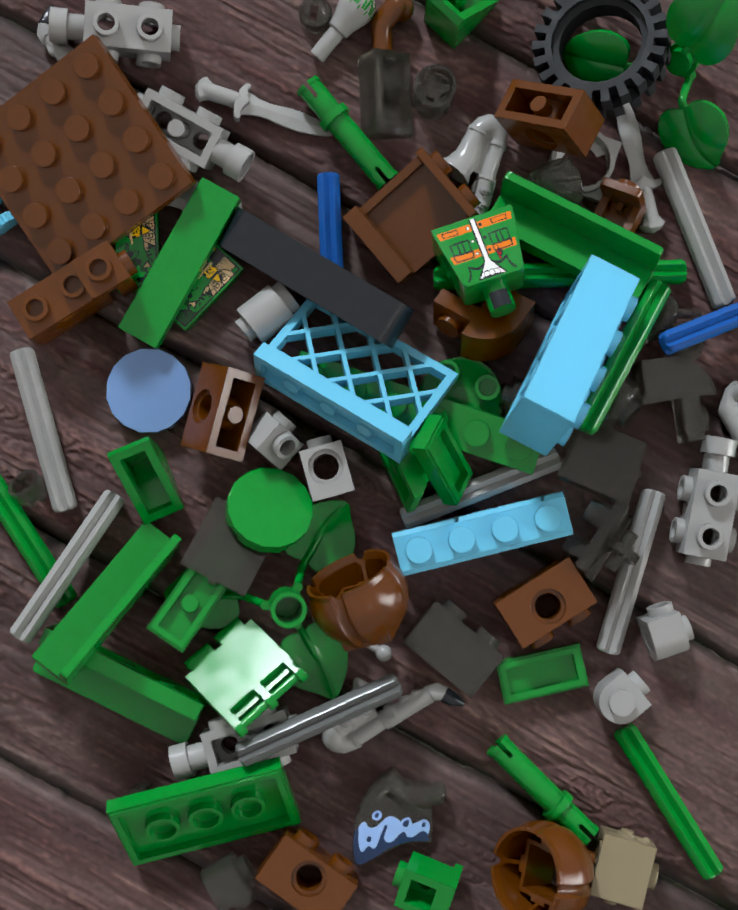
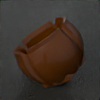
M368 549L364 551L362 559H358L355 553L349 554L327 565L311 579L313 586L309 585L306 587L310 613L318 627L328 637L341 643L345 652L393 641L407 610L409 592L406 578L400 566L391 558L387 551Z
M547 820L529 821L507 831L499 839L493 853L499 857L500 861L496 865H491V880L495 896L504 910H583L584 906H587L588 899L592 893L590 885L594 879L596 853L588 850L573 831ZM555 866H556L557 885H558V887L552 884V878H553V873H554V867H555Z

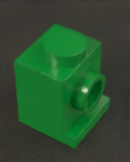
M413 851L409 862L400 860L392 886L399 888L393 906L403 910H449L464 866L455 863V866L452 867Z

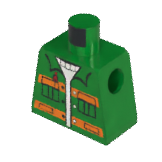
M511 204L431 230L434 255L465 305H472L485 300L490 315L494 318L508 315L515 310L516 304L511 291L518 290L524 286V263Z

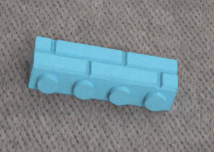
M554 492L497 506L496 508H489L416 526L411 529L392 532L391 535L400 569L404 576L573 535V529L563 492Z

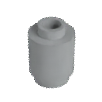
M277 282L272 287L269 285L265 286L236 309L240 318L235 323L250 342L258 338L263 343L281 330L294 317L293 314L300 306L281 282Z

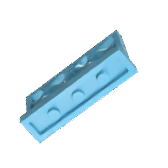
M306 299L293 315L294 317L286 323L268 345L263 342L253 354L255 375L264 377V383L400 464L409 452L411 442L421 430L428 415L433 414L457 381L458 373L400 340H397L392 349L311 300ZM317 308L331 317L332 325L309 328L307 318ZM358 332L366 337L368 346L345 349L341 334ZM335 335L338 350L314 354L311 339ZM305 340L308 355L290 357L282 352L281 349L287 342ZM395 353L402 357L404 367L381 370L378 355ZM371 356L373 372L350 374L348 359ZM341 361L344 376L328 379L319 374L317 364ZM431 374L442 380L437 389L418 392L414 376ZM407 377L411 393L387 396L384 380ZM377 382L381 398L363 400L355 395L353 385ZM427 401L422 408L421 402ZM414 403L417 416L407 426L392 416L390 407Z

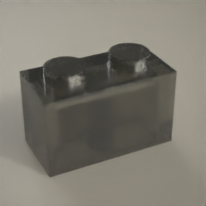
M434 598L403 635L402 640L462 692L472 698L504 659V656L496 650L501 642L482 626L476 632L463 622L467 614L448 598L443 605Z

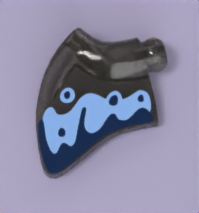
M394 767L388 768L380 774L365 792L355 816L352 833V856L356 865L366 864L388 850L406 843L432 842V805L442 806L446 803L445 784L441 781L430 783L429 780H408L402 777Z

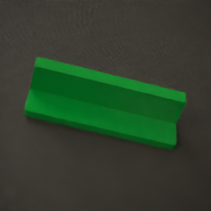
M509 171L503 178L500 196L491 209L495 210L510 204L512 205L522 250L575 277L579 275L593 254L640 278L633 293V296L640 298L664 251L661 246Z
M143 523L31 656L32 659L68 686L179 551L182 538L176 534L169 538L151 523L145 525Z
M57 623L45 628L38 644L41 645L58 625ZM102 645L68 686L37 662L33 666L35 673L177 743L188 742L207 704L197 692Z

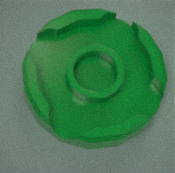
M259 468L246 472L233 484L225 503L226 521L229 528L232 527L233 531L237 534L236 538L244 546L259 552L278 553L287 550L288 547L298 543L305 536L313 518L312 500L306 487L293 475L276 468Z

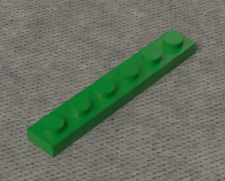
M301 350L299 356L308 355V351ZM341 362L317 364L319 374L328 379L344 376ZM349 366L351 375L367 373V371ZM384 380L387 396L411 393L409 385L394 380ZM377 382L353 385L355 395L363 400L381 398ZM444 398L432 415L443 416L461 451L533 475L540 453L500 433L499 430L505 420L504 417ZM427 401L421 402L422 408ZM414 403L390 407L392 416L407 426L417 416Z

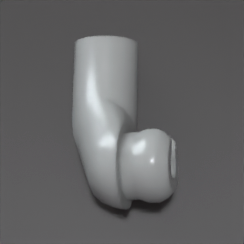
M733 381L724 390L718 408V415L731 438L737 441L738 381Z

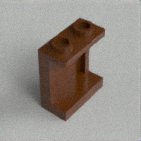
M422 147L415 152L417 157L362 207L354 206L343 216L344 220L397 283L404 285L435 258L431 230L479 215L475 208L481 203L465 183L457 188L447 175L453 169L437 150L429 155Z

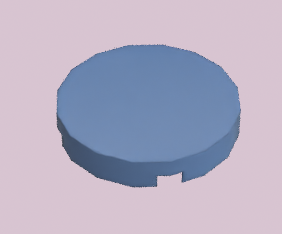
M139 349L126 354L113 366L107 380L106 399L112 414L124 426L140 433H161L175 427L186 416L192 400L193 384L187 369L176 357L159 349Z

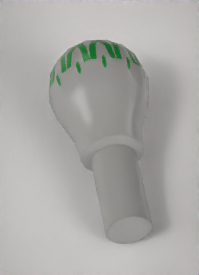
M339 0L335 13L329 22L330 27L310 52L323 63L343 38L347 39L354 31L372 20L376 11L375 0Z

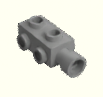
M85 0L84 15L69 13V8L50 7L49 42L68 44V40L85 41L94 34L101 39L116 63H118L119 57L135 58L137 66L156 69L161 67L162 61L170 62L171 51L179 52L181 25L172 24L173 10L165 9V6L158 2L143 1L139 3V6L122 4L121 0ZM99 21L114 22V26L110 30H102L98 23ZM143 25L158 27V31L154 35H147L142 31Z
M163 85L159 92L147 88L145 94L137 93L188 170L196 173L200 166L212 171L216 164L223 168V174L237 182H240L245 177L253 162L255 151L240 143L233 145L227 141L231 132L220 127L223 118L199 106L196 113L182 106L185 97ZM169 113L172 120L168 123L167 129H163L160 123L161 117ZM201 134H207L209 137L204 149H200L197 146V139Z
M703 435L700 452L704 453L702 467L690 468L689 475H682L679 480L677 499L684 501L681 518L674 517L672 520L669 539L670 542L676 543L675 552L686 554L684 561L686 563L711 567L712 559L726 562L727 554L731 553L735 547L737 532L733 528L735 511H738V475L728 474L730 458H735L737 440ZM716 485L720 487L717 502L713 501L710 496L711 489ZM711 528L713 530L711 543L705 544L702 535L705 530Z
M287 705L275 707L273 710L268 708L246 728L248 733L242 738L220 716L209 720V727L205 728L200 734L202 742L189 745L186 741L169 746V761L175 779L179 781L196 775V771L208 767L210 773L213 774L243 766L239 761L236 751L225 748L223 744L224 738L231 736L240 742L264 731V728L269 724H280L297 716V714L290 716ZM295 744L260 761L280 756L282 765H287L291 762L290 755L297 753L299 745Z

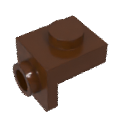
M604 177L600 183L603 196L593 213L635 233L647 211L643 191L630 180L621 178L616 181Z
M105 240L71 262L76 275L94 300L101 298L115 288L124 297L139 288L132 277L139 271L125 249L117 254L108 240Z

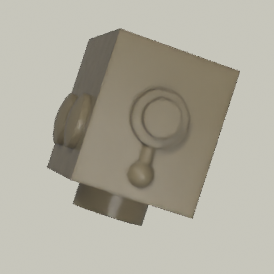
M601 825L594 850L596 857L594 862V879L590 885L591 895L602 898L605 903L610 905L619 903L642 910L647 889L654 890L659 874V864L654 863L657 848L653 841L647 837L635 835L634 831L622 827L621 830H616Z

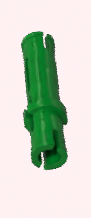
M317 75L311 77L307 82L317 93V97H314L304 84L298 89L297 95L303 99L321 120L319 126L323 131H330L339 144L342 145L376 186L377 191H379L387 183L378 173V170H381L389 180H392L399 172L391 166L348 115L350 109L345 103L339 104Z
M506 733L500 736L495 741L497 745L495 747L491 745L486 754L492 757L544 809L543 816L548 821H555L560 826L570 829L587 845L591 841L587 835L591 834L595 837L599 827L572 802L573 796L567 790L561 791L509 739Z

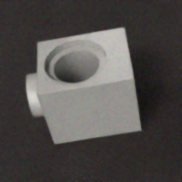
M331 435L306 441L308 449L299 451L312 501L317 502L355 491L342 441L333 442ZM323 455L335 457L339 464L337 474L328 480L320 479L314 470L315 462Z

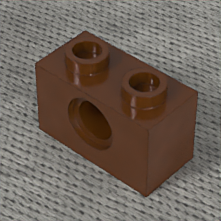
M518 79L512 80L494 115L517 144L581 157L587 156L605 120L584 90Z
M71 263L14 297L7 304L29 339L44 346L113 303L114 299L110 293L97 300L92 299L73 270Z
M203 362L180 445L243 462L265 378L232 367Z
M562 555L497 596L491 602L517 643L523 649L529 645L532 649H536L549 642L555 636L552 630L567 622L569 626H572L591 614L589 607L595 604L597 600L571 559ZM551 593L556 600L555 610L548 616H539L535 610L537 598L542 594Z
M292 826L284 829L259 865L255 877L258 882L298 910H342L358 887V873L354 871L356 869L354 863L339 852L331 855L319 846L320 840L317 836L301 826L297 830ZM311 864L318 867L322 875L316 880L309 881L302 878L298 870L304 865Z

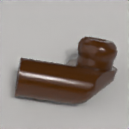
M385 0L375 12L371 20L372 54L374 56L385 57L393 54L392 28L398 21L405 22L412 17L414 12L412 0Z

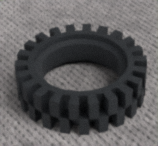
M554 0L557 8L555 12L546 7L542 13L545 25L537 23L534 30L537 41H532V52L535 56L533 62L541 83L584 90L604 119H606V110L613 109L616 117L624 115L623 105L630 102L632 107L636 109L642 105L641 94L645 93L651 97L657 91L655 80L663 82L666 76L665 65H670V47H672L671 38L666 27V15L664 11L662 12L659 0ZM615 16L628 20L637 27L642 36L641 48L635 61L619 76L599 82L583 81L574 77L564 67L563 53L565 45L573 32L585 22L596 17Z

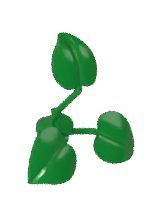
M674 0L669 6L666 15L667 31L670 38L674 41L671 45L672 47H670V65H666L671 74L684 76L685 80L678 97L679 108H670L661 114L658 132L665 149L675 147L682 163L700 169H714L720 164L721 156L728 143V120L723 111L712 102L699 99L687 104V96L692 82L697 77L695 70L699 65L710 66L724 60L735 47L738 39V0ZM605 29L590 30L573 37L565 45L563 60L569 72L574 77L583 81L599 82L619 76L632 64L627 63L630 56L628 41L618 33Z
M328 500L312 504L313 518L305 536L298 543L285 550L291 557L301 560L292 587H281L272 593L269 600H264L246 592H238L241 584L240 575L238 574L202 625L203 628L208 629L224 628L233 619L239 617L240 608L238 600H244L259 606L262 610H270L271 616L277 625L283 628H295L298 633L284 638L280 644V647L308 675V678L303 683L297 681L294 686L332 700L337 698L344 684L348 666V651L345 652L341 643L328 637L315 622L305 629L302 622L307 614V605L300 592L303 588L302 583L308 564L314 571L319 572L327 565L354 552L355 532L351 520L350 506L342 500ZM189 567L165 589L164 596L166 599Z

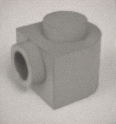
M265 410L253 423L248 442L280 470L284 468L304 445L291 434L296 426L279 410L272 416Z
M663 601L650 605L646 608L647 614L636 617L645 647L654 661L689 650V641L694 639L692 626L686 615H681L679 611L674 610L672 601Z
M618 667L600 680L593 692V701L597 710L609 721L616 724L632 722L652 705L645 697L651 690L635 671L627 675Z

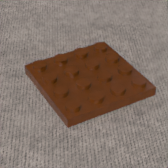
M94 34L0 106V197L52 274L105 240H108L113 246L197 184L101 39Z

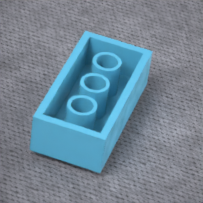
M593 254L590 256L564 296L499 430L500 433L544 456H547L556 444L565 445L573 429H578L589 411L590 404L586 403L590 392L594 393L605 376L607 368L602 365L607 356H612L623 336V333L618 331L622 321H628L638 303L639 298L633 296V293L640 278Z

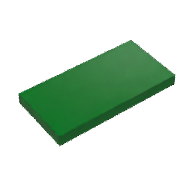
M280 756L256 762L249 766H240L106 801V814L133 866L301 823L300 811Z

